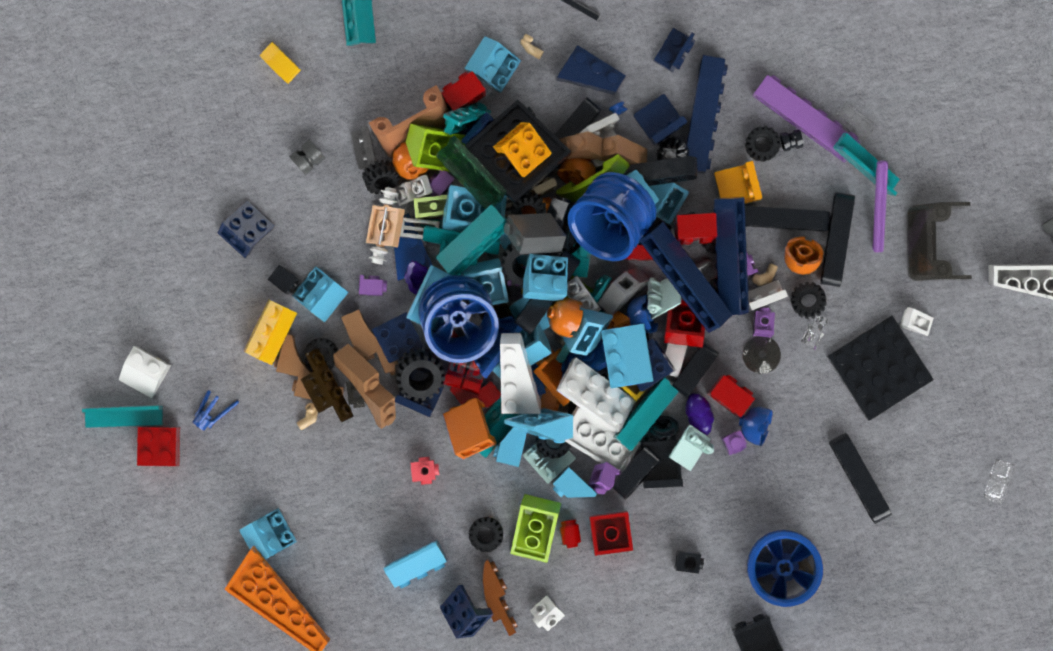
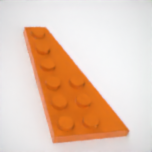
M253 546L224 590L310 651H323L330 638L256 547Z

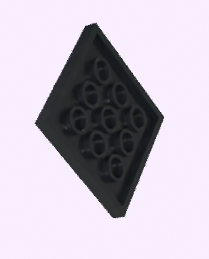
M516 100L461 149V152L514 204L571 155V150L519 100ZM521 122L530 123L551 151V155L525 177H521L504 153H497L493 148L496 143Z
M893 315L827 356L868 421L934 380Z

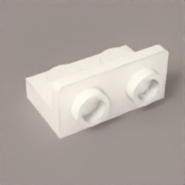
M779 280L748 291L749 311L788 297L786 290H782Z

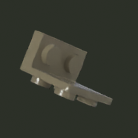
M547 177L529 192H532L531 196H534L536 193L538 198L556 190L557 183L554 178L549 179Z

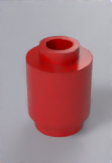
M576 519L562 521L560 527L562 545H566L567 548L578 547V543L581 542V536Z

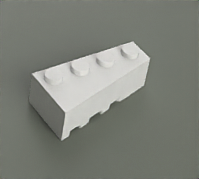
M1053 264L988 265V284L1053 300Z
M501 333L502 414H541V400L537 392L536 383L534 382L531 366L529 365L521 333Z

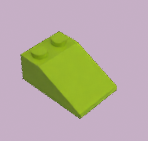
M524 494L510 554L548 563L562 503Z

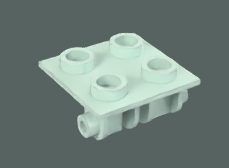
M656 278L649 279L647 282V309L652 313V319L681 304V296L668 278L661 282L657 281Z
M689 424L669 458L691 471L703 452L706 454L714 452V445L710 443L711 439Z
M547 439V444L551 448H558L561 443H555L553 440ZM537 443L522 455L547 484L576 459L570 451L560 458L550 459L539 452Z

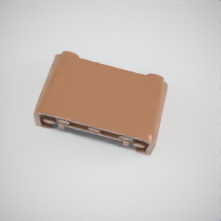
M437 85L428 89L423 95V101L427 108L401 123L392 126L391 122L385 117H378L369 122L388 157L392 158L395 148L397 149L401 143L406 142L410 123L442 129L446 128V119L443 116L444 113L450 112Z

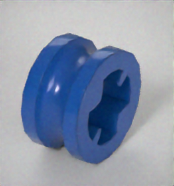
M624 101L609 108V111H612L613 114L616 113L618 116L628 110L627 107H624Z

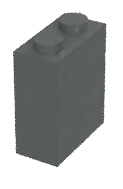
M551 213L508 215L507 222L504 225L505 234L519 254L562 252L566 235Z

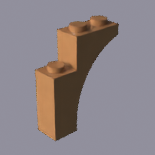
M587 131L559 139L571 150V155L566 159L581 158L607 161L619 154L629 165L647 162L648 149L620 135L601 138Z
M361 310L342 316L341 318L354 349L366 361L375 358L374 354L377 353L385 374L395 375V365L398 364V361L396 360L392 363L387 361L375 335L366 324Z
M287 335L280 348V356H276L274 367H277L276 372L297 376L298 380H294L292 386L294 396L311 400L300 379L312 372L306 367L299 356L295 344V336ZM338 386L342 390V394H344L345 387Z
M347 344L334 354L335 366L358 390L368 405L376 425L382 429L386 425L392 424L396 419L395 397L379 383V372L352 346Z

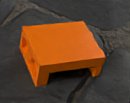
M559 348L556 352L552 349V354L536 363L539 367L533 372L556 399L565 406L570 400L556 391L563 374L561 371L562 363L558 362L556 358L562 349Z
M477 398L469 399L465 404L452 407L448 412L443 413L454 453L462 459L497 444L495 437L489 433L482 410L485 405Z

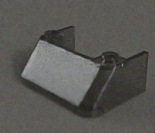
M970 202L918 204L908 209L907 262L910 279L913 281H966L972 279V275H952L951 264L945 260H937L936 222L946 221L951 215V209H964L970 206Z

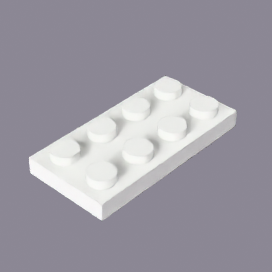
M577 357L572 359L556 389L560 394L615 433L621 431L636 400L621 389L610 388V382Z
M577 406L572 413L573 438L567 439L565 442L600 463L608 462L621 471V474L626 469L641 442L639 441L632 451L628 450L613 437L616 434Z

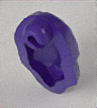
M413 260L408 263L404 278L410 292L417 295L429 269L427 266Z
M693 393L686 401L685 413L691 426L704 435H708L712 430V424L715 419L706 398Z

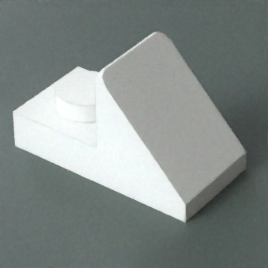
M907 307L904 310L900 327L928 336L934 318L914 308Z

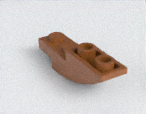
M488 558L485 560L483 570L486 604L493 612L491 616L493 622L501 619L508 635L511 636L516 633L515 628L518 625L513 616L509 617L507 613L509 607L505 599H500V597L506 595L505 589H507L503 578H498L496 574L498 568L495 562H490Z

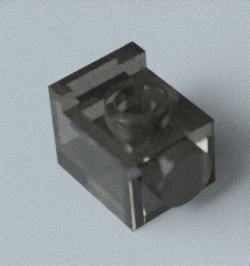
M346 382L349 405H353V408L365 407L366 402L362 396L359 398L354 397V392L357 391L355 386L351 382Z

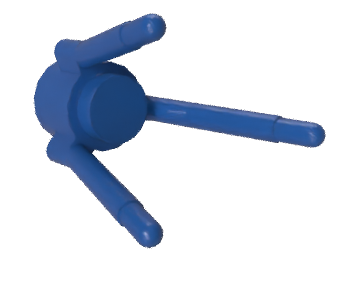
M208 390L192 422L198 428L205 431L207 427L211 428L219 419L239 404V401H235L211 420L212 416L209 412L219 399V396H215L204 411V406L211 393Z

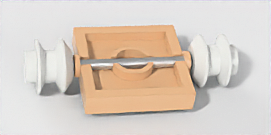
M389 187L381 190L384 196L379 200L384 206H372L366 243L378 246L370 248L373 256L368 258L372 259L371 263L383 265V261L387 262L384 259V254L389 253L382 247L398 248L405 212L404 209L392 208L390 206L398 203L395 200V196L399 195V193H396V189Z

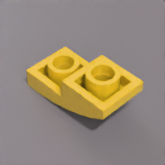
M273 42L259 55L287 84L301 71Z

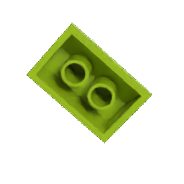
M410 123L406 145L413 166L458 173L463 156L461 149L465 146L461 140L465 135L459 132L449 135L442 128Z

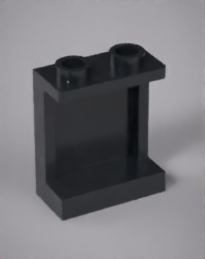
M671 436L670 439L664 438V441H657V438L654 437L645 438V442H641V451L648 446L662 459L647 478L643 480L644 489L683 487L681 465L669 458L674 447L679 442V440H676V436Z
M763 613L753 617V621L748 623L746 621L739 622L735 625L736 628L732 629L741 651H783L768 615L764 616Z

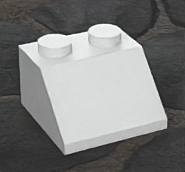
M133 346L124 362L119 381L153 399L171 365L140 347Z

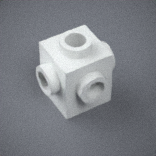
M547 595L530 610L534 616L532 619L539 628L543 626L547 631L565 616Z

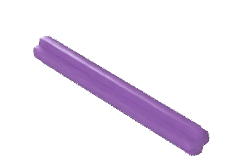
M885 160L878 161L876 168L872 247L874 252L884 251L888 162Z

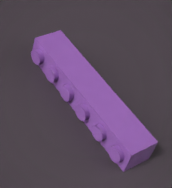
M767 75L752 96L845 163L847 160L832 148L841 135L847 133L842 129L843 126L835 120L832 122L828 119V115L821 109H814L811 106L812 103L806 98H799L796 95V91L791 87L787 86L786 88L781 85V81L777 77ZM850 131L848 132V134H849L854 140H856L859 144L861 143L860 141L857 140V139H858V136H857V135H855L854 133H852V132H850Z

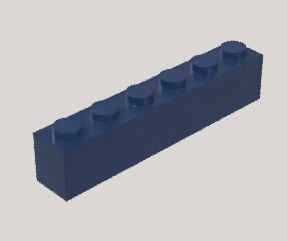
M703 55L701 58L686 143L689 149V156L697 158V173L705 174L706 169L710 170L712 158H708L709 151L714 149L715 140L712 139V134L717 131L718 121H715L716 113H720L721 102H718L719 94L723 95L725 83L721 82L722 77L726 76L728 65L725 64L726 59Z
M744 197L714 199L713 210L716 213L717 220L715 250L717 252L718 295L733 315L749 313Z
M664 222L651 229L640 239L641 244L708 333L720 328L733 315Z

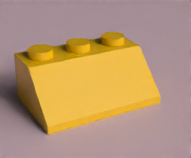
M268 299L245 346L244 352L272 365L297 313Z

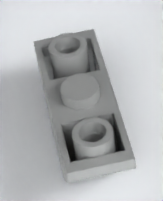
M638 268L625 271L610 285L598 301V306L606 314L614 315L647 285L649 278Z

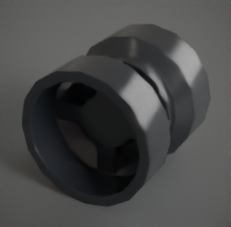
M799 129L793 130L792 133H780L784 152L790 151L792 148H803V138Z

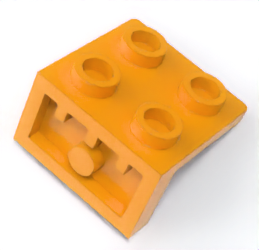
M521 122L493 146L497 153H504L521 177L527 176L551 155V151L533 126L526 122Z
M753 161L714 173L720 198L744 197L745 204L759 201L763 198Z

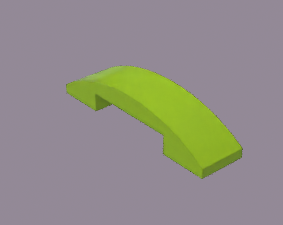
M617 154L602 163L603 170L577 185L572 182L556 190V194L572 202H577L597 176L607 172L624 174L630 165Z

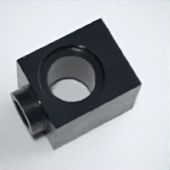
M278 265L267 279L287 295L294 293L299 286L297 283L299 279L281 265Z
M677 550L676 571L699 574V570H703L704 558H701L700 553ZM688 557L695 559V564L692 567L685 566V560Z

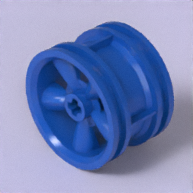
M607 172L597 176L589 185L584 195L570 209L568 226L575 240L587 252L603 260L620 261L632 253L640 239L654 224L656 206L648 191L636 180L624 174Z
M452 275L435 281L423 293L419 303V319L426 342L435 355L449 362L465 363L480 358L491 349L498 336L499 321L490 296L481 283L467 276ZM462 299L471 300V302L466 304ZM485 313L479 326L469 320L471 314ZM443 317L445 323L434 331L431 328L433 318ZM454 327H462L465 336L451 338Z
M777 530L764 535L754 544L748 556L747 571L752 587L762 599L776 606L791 607L804 603L816 593L823 577V563L817 548L806 537L790 530ZM781 539H792L800 542L792 554L783 553ZM765 546L774 556L771 563L756 561L758 554ZM811 555L814 562L813 575L799 570L798 562ZM787 562L790 569L781 572L779 565ZM769 574L773 575L776 581L770 593L759 584L757 578ZM794 579L804 588L798 594L787 596L786 582Z

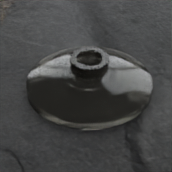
M757 336L745 344L742 357L744 364L750 371L757 374H766L778 366L781 352L778 344L773 339ZM761 351L766 353L763 359L759 357Z

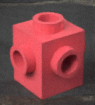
M420 457L418 462H411L412 482L421 481V485L432 484V480H436V475H439V465L435 464L434 460H430V457ZM423 467L428 468V474L422 472Z

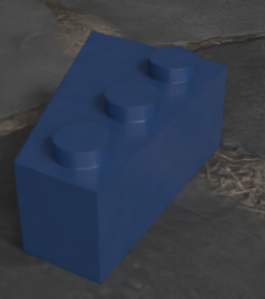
M577 45L558 74L556 81L615 95L625 80L626 75Z

